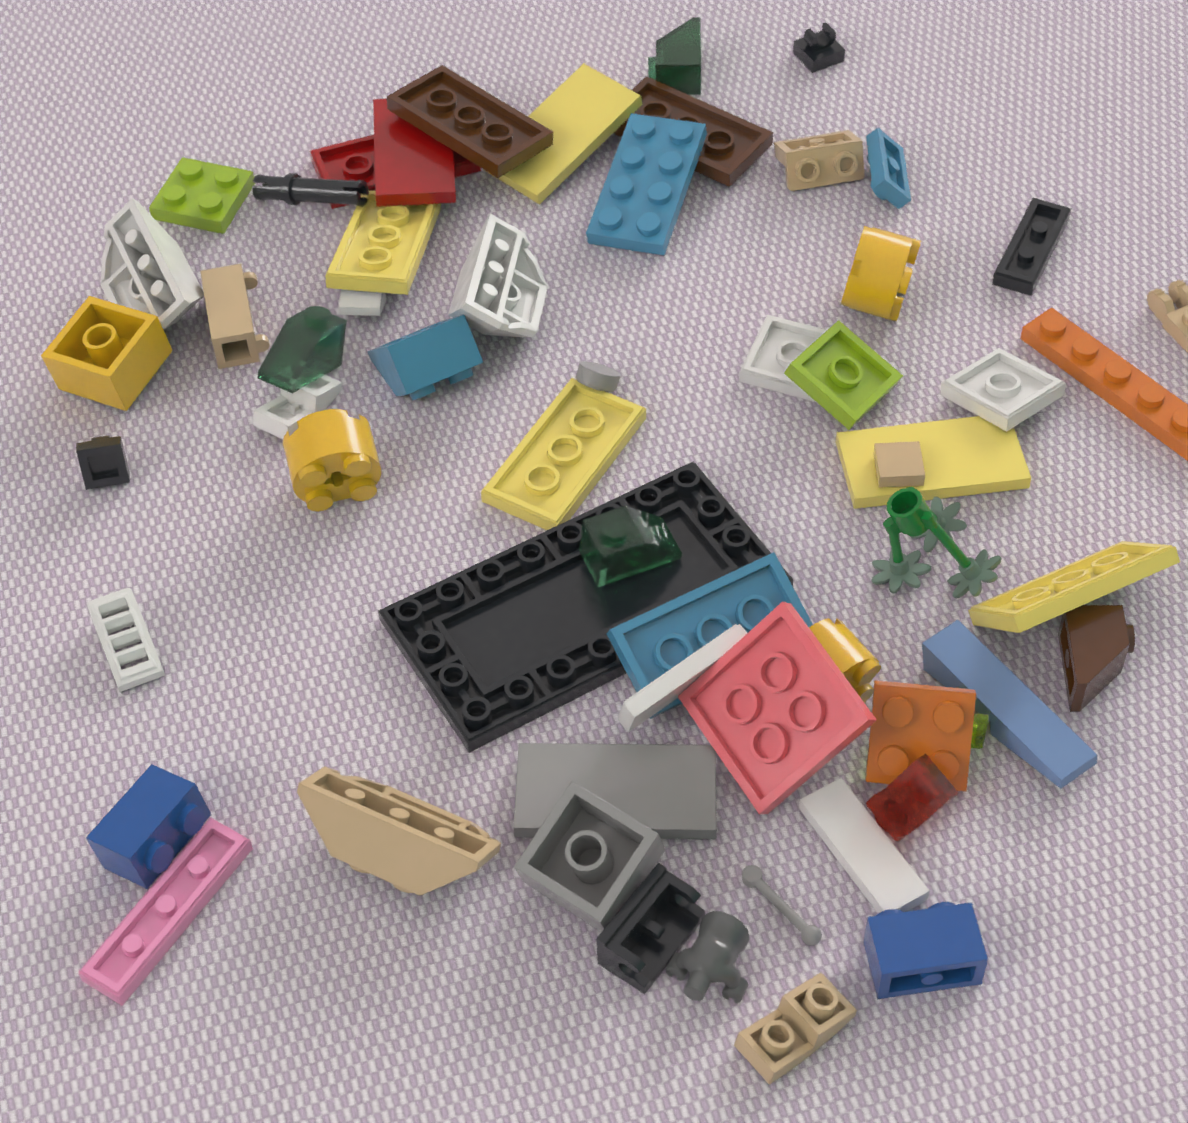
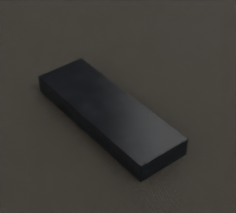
M1032 198L994 272L992 285L1032 296L1069 221L1071 208Z

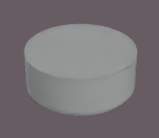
M581 361L576 373V379L579 383L605 392L615 391L621 376L618 371L610 367L588 361Z

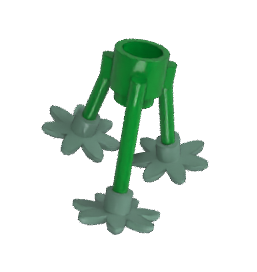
M908 487L895 492L887 502V511L891 517L883 522V526L889 534L890 558L889 561L874 560L872 562L873 567L880 571V573L872 577L871 581L875 585L889 582V590L894 594L901 589L903 581L909 587L919 588L921 582L917 576L931 571L929 564L918 563L921 557L919 550L913 551L907 556L902 553L899 535L901 532L913 539L925 537L923 549L927 553L935 548L939 540L959 563L958 569L960 573L951 576L947 580L950 585L957 586L953 592L954 598H960L968 591L974 597L979 596L982 591L981 581L992 583L998 579V575L993 570L998 567L1002 558L997 555L988 559L989 554L986 549L980 551L975 559L972 557L967 558L953 541V537L949 532H959L967 527L964 521L953 519L959 513L961 504L954 502L943 509L941 499L935 496L932 499L931 508H929L920 491L914 487Z

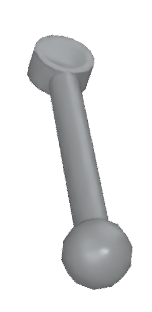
M749 865L745 867L742 871L743 884L749 888H757L801 932V938L805 944L810 946L818 944L822 938L820 929L815 925H808L762 880V870L758 866Z

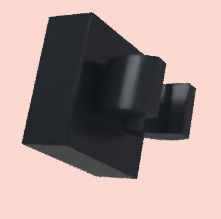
M827 22L823 23L822 31L814 33L810 28L806 29L804 37L793 42V54L812 73L844 62L845 49L835 40L836 32Z
M110 435L91 438V441L76 443V453L86 490L130 482V471L121 436L110 437Z

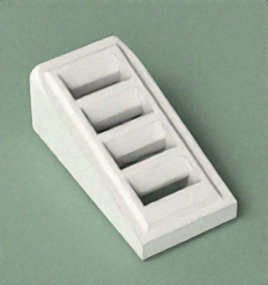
M131 588L113 592L87 603L92 622L119 692L165 676ZM135 625V627L129 628L127 630L118 632L110 636L108 635L110 633ZM141 642V644L115 653L116 650ZM146 656L148 658V661L123 670L120 667Z

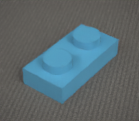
M877 127L866 136L867 160L870 165L872 178L870 185L878 198L881 200L887 199L900 209L911 201L904 149Z

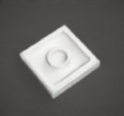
M767 314L740 369L739 382L816 402L789 379L784 372L794 359L827 330Z
M998 348L941 382L940 395L1007 432L1064 396L1066 383Z

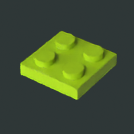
M182 157L149 206L150 214L158 221L224 234L250 193L252 185H255V182H253V171Z
M839 320L794 359L784 372L789 379L848 430L880 402L903 377L899 371Z

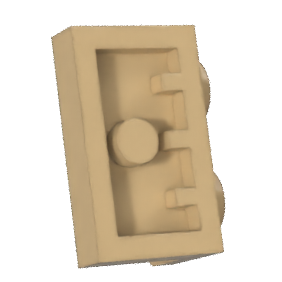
M850 130L774 142L775 158L785 166L786 184L790 191L861 180L865 176L863 142Z

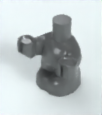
M722 911L706 913L700 924L699 934L693 946L684 949L680 953L676 952L673 954L665 970L666 974L669 977L675 975L679 981H682L689 971L691 975L683 992L692 1000L702 1001L711 983L722 982L725 984L722 996L727 1000L729 997L733 998L734 1003H740L749 985L740 976L734 964L738 955L744 951L750 941L748 929L739 919Z

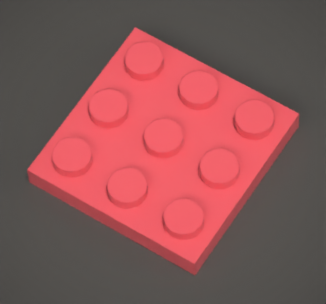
M781 602L678 696L758 814H769L877 721L792 604L787 602Z

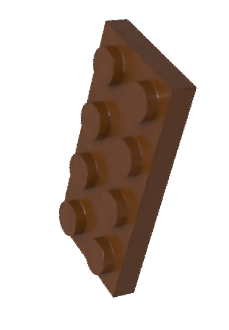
M443 65L387 96V109L497 178H500L553 145V131Z
M647 76L632 89V91L641 95L642 105L633 114L706 124L707 136L694 171L728 187L773 145L772 131ZM628 119L613 134L622 138Z

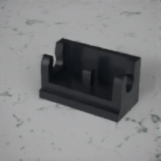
M657 863L596 938L598 964L645 994L667 967L673 954L682 948L702 922L705 910L696 904L697 900L701 897L700 893L691 885L667 871L665 866Z

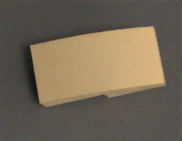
M820 972L783 995L778 1009L739 1032L734 1046L770 1085L829 1041L855 1017L857 1009Z

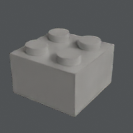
M571 781L514 865V869L524 883L602 932L653 870L664 853L665 848L658 833L574 781Z

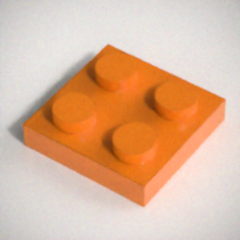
M874 680L871 713L877 721L870 726L866 782L966 792L976 701L975 689Z

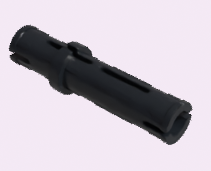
M288 173L285 177L258 174L254 177L253 182L262 183V186L252 185V193L256 200H282L288 203V205H298L300 202L364 206L368 199L359 197V194L369 195V188L364 180L302 178L296 173Z

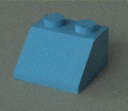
M465 315L442 320L367 351L370 360L396 397L410 394L412 400L435 392L433 384L448 378L449 383L454 384L473 376L471 368L484 363Z

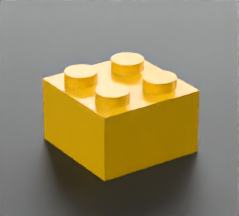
M88 296L41 357L59 390L127 411L173 350L157 316Z

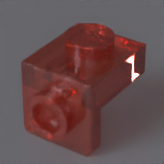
M924 754L916 759L886 788L867 800L866 805L874 814L878 825L888 832L895 841L899 842L921 828L956 797L959 792L928 755Z

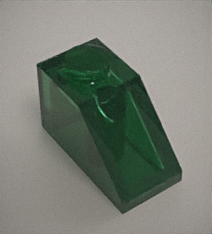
M701 17L691 18L656 41V57H648L649 78L688 95H701Z
M321 306L307 307L305 310L288 318L260 366L257 379L293 394L342 365L347 320L331 314L330 310Z
M624 506L583 520L579 552L598 587L682 557V552L662 517Z

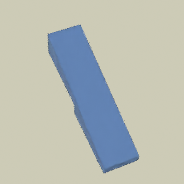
M956 620L922 643L923 670L945 687L975 689V710L990 721V734L1060 789L1097 764V754L959 620Z

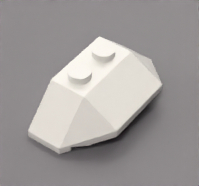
M132 198L104 225V238L107 239L102 255L100 285L109 302L158 317L163 330L178 322L204 296V292L179 244L138 201Z
M491 213L489 214L461 268L448 312L449 316L465 315L469 327L484 335L529 338L535 336L538 331L548 286L536 258L528 249L530 243L526 233Z

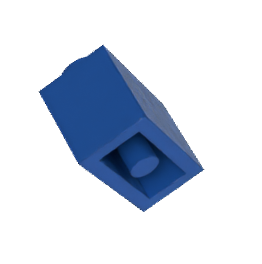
M151 764L89 833L86 840L104 869L148 889L158 876L169 867L172 860L193 835L200 831L205 821L211 816V812L195 783Z
M939 902L927 909L907 912L899 909H889L878 913L876 916L867 917L863 943L877 999L982 984L988 957L972 902L957 905L952 902Z

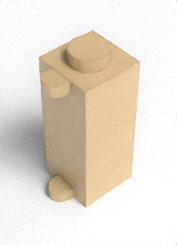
M241 264L201 270L211 340L218 369L260 362L259 353L267 351L270 345L266 335H255L247 290L257 286L256 274L253 272H243Z

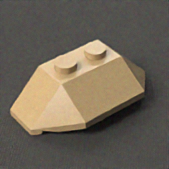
M325 766L298 783L297 794L330 855L349 864L357 872L370 873L392 883L396 889L402 892L421 896L476 872L500 851L501 842L491 838L477 824L388 785L358 776H342L338 770Z

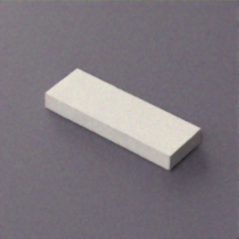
M740 624L733 625L625 700L619 712L618 721L629 733L676 700L685 689L742 639L747 632Z
M842 777L800 799L799 810L877 913L889 909H899L907 912L928 900L930 890Z

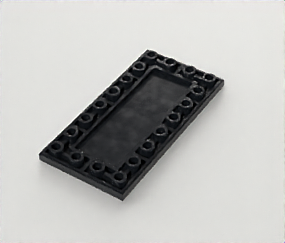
M693 461L380 609L378 613L381 623L470 753L626 674L607 636V632L611 628L771 554V552ZM784 569L789 581L793 586V578Z

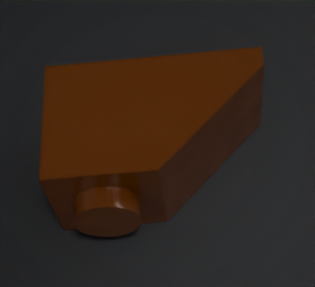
M1082 605L1062 615L1058 639L1070 712H1080L1122 672L1127 653H1133L1135 631L1132 624H1126L1123 605Z

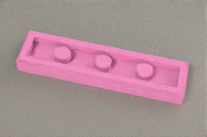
M210 817L78 972L81 980L123 1006L252 851L250 839Z

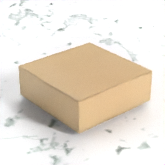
M919 441L874 444L873 455L879 487L924 485L925 471Z

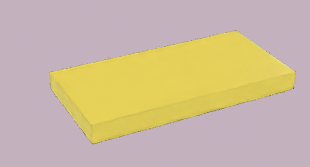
M583 63L528 116L553 131V145L497 179L540 205L630 117L631 113L633 114L642 105L641 95Z
M369 191V195H361V197L367 198L368 201L364 206H356L325 275L326 288L408 295L439 216L441 204L378 207L376 206L375 191Z
M571 378L481 491L482 502L545 530L570 520L646 420V408L608 392L587 387L576 379Z
M979 416L836 432V446L853 509L887 505L889 498L895 492L908 487H914L920 491L924 500H932L935 496L942 499L1027 489L1030 487L1031 475L1014 427L1006 432ZM919 441L925 471L924 485L879 487L873 455L874 444Z
M1122 541L970 607L971 609L968 612L972 624L975 626L1021 633L1180 563L1176 547L1172 545Z

